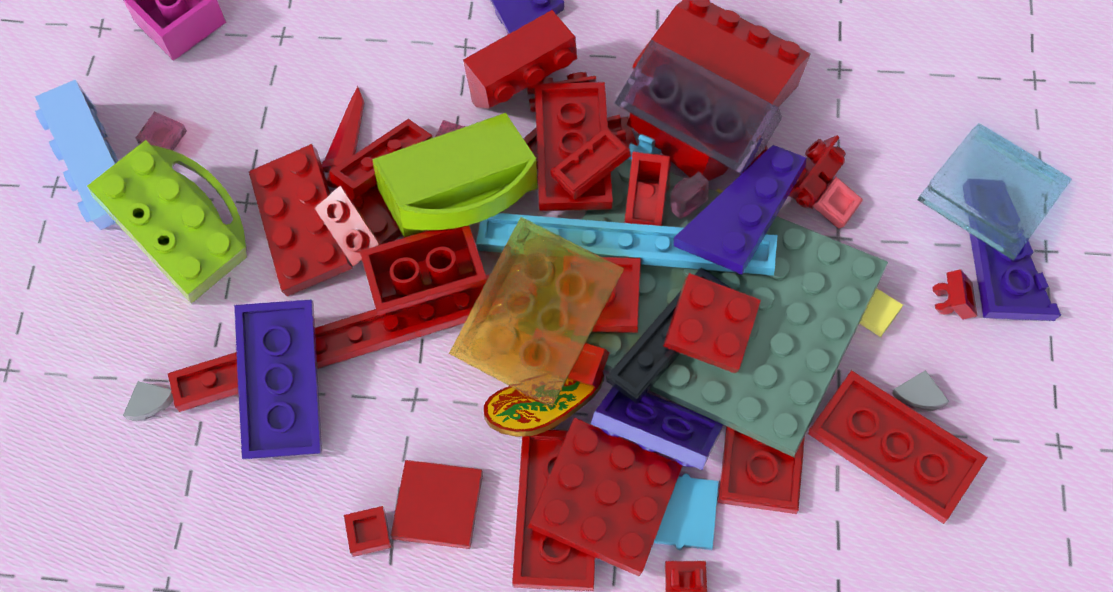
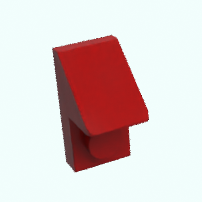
M633 151L624 223L663 225L666 193L670 187V156Z

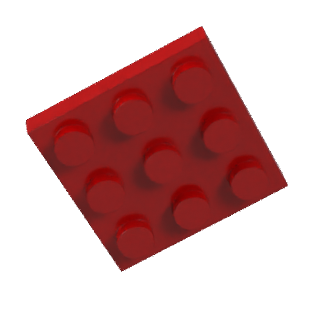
M574 417L527 527L639 577L644 570L683 465L657 453L646 451L623 438L610 436L604 433L602 429Z

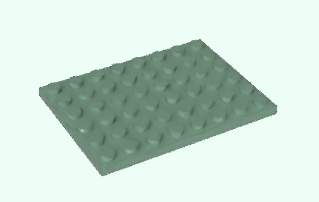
M625 160L611 171L612 209L587 210L582 220L624 223L631 160ZM670 173V187L666 193L662 226L684 228L721 193ZM776 216L766 233L768 235H777L774 276L706 270L731 287V289L761 300L739 371L732 373L680 353L649 390L794 457L878 287L888 262ZM558 258L538 292L539 297L533 300L519 324L520 330L535 337L537 330L540 329L604 348L610 352L604 370L611 372L682 290L687 275L689 273L695 275L699 269L641 264L638 333L562 331L561 312L565 258Z

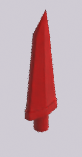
M358 86L348 104L325 160L322 162L323 171L328 173L327 184L331 188H338V186L331 182L329 171L356 154L364 108V100Z

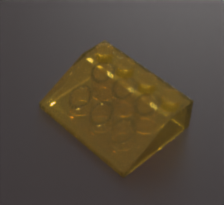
M520 217L449 354L552 408L624 268Z

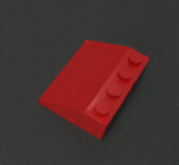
M682 0L674 7L634 61L632 68L754 133L798 87L811 54L801 49L796 43L785 41L770 33L767 28L754 25L740 18L736 12L725 10L711 3L710 0Z

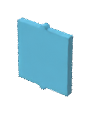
M687 473L683 474L682 477L678 476L654 543L673 545L677 550H682L683 547L712 550L719 481L690 478V475Z

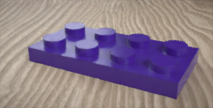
M313 300L234 305L242 459L322 453Z

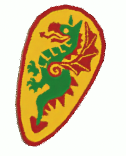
M602 373L597 388L552 374L542 375L505 387L489 396L485 402L484 420L490 428L497 432L515 437L533 436L549 429H555L561 422L565 421L594 398L604 382V373Z

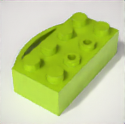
M506 113L372 159L378 190L404 237L419 234L425 230L454 229L481 222L506 210L525 193L538 189L536 157Z
M145 140L87 185L94 200L191 304L247 258L242 221L230 195L208 170L180 153L150 145ZM175 164L184 166L197 173L217 191L233 218L230 224L222 222L214 204L201 188L186 176L173 169Z

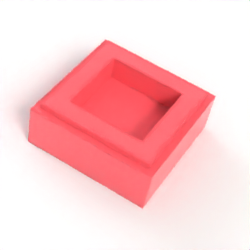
M835 177L827 184L828 186L812 207L840 229L846 225L863 199L839 178Z

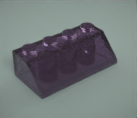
M653 40L650 41L614 102L618 107L740 174L764 150L782 119L779 107Z

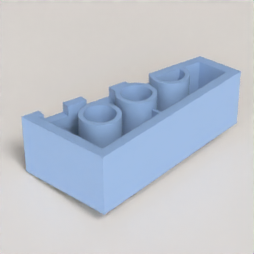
M76 80L35 96L40 107L39 110L35 111L36 116L45 131L50 129L54 140L49 141V144L56 158L59 161L64 159L68 170L63 172L71 190L73 192L78 190L82 201L77 204L85 221H93L100 230L115 224L116 222L94 200L87 188V185L118 162L107 139L104 140L108 136L96 115L97 111L94 104Z

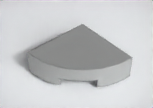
M926 370L896 387L892 392L893 396L908 406L909 404L913 407L930 411L943 408L949 402Z
M138 381L123 416L127 420L142 421L162 409L165 410L173 402L171 389Z

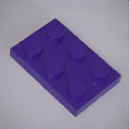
M615 387L610 389L597 407L591 425L601 428L604 433L610 436L623 437L637 443L646 451L662 453L674 458L676 462L683 466L696 467L703 470L723 428V424L649 393H646L636 404Z

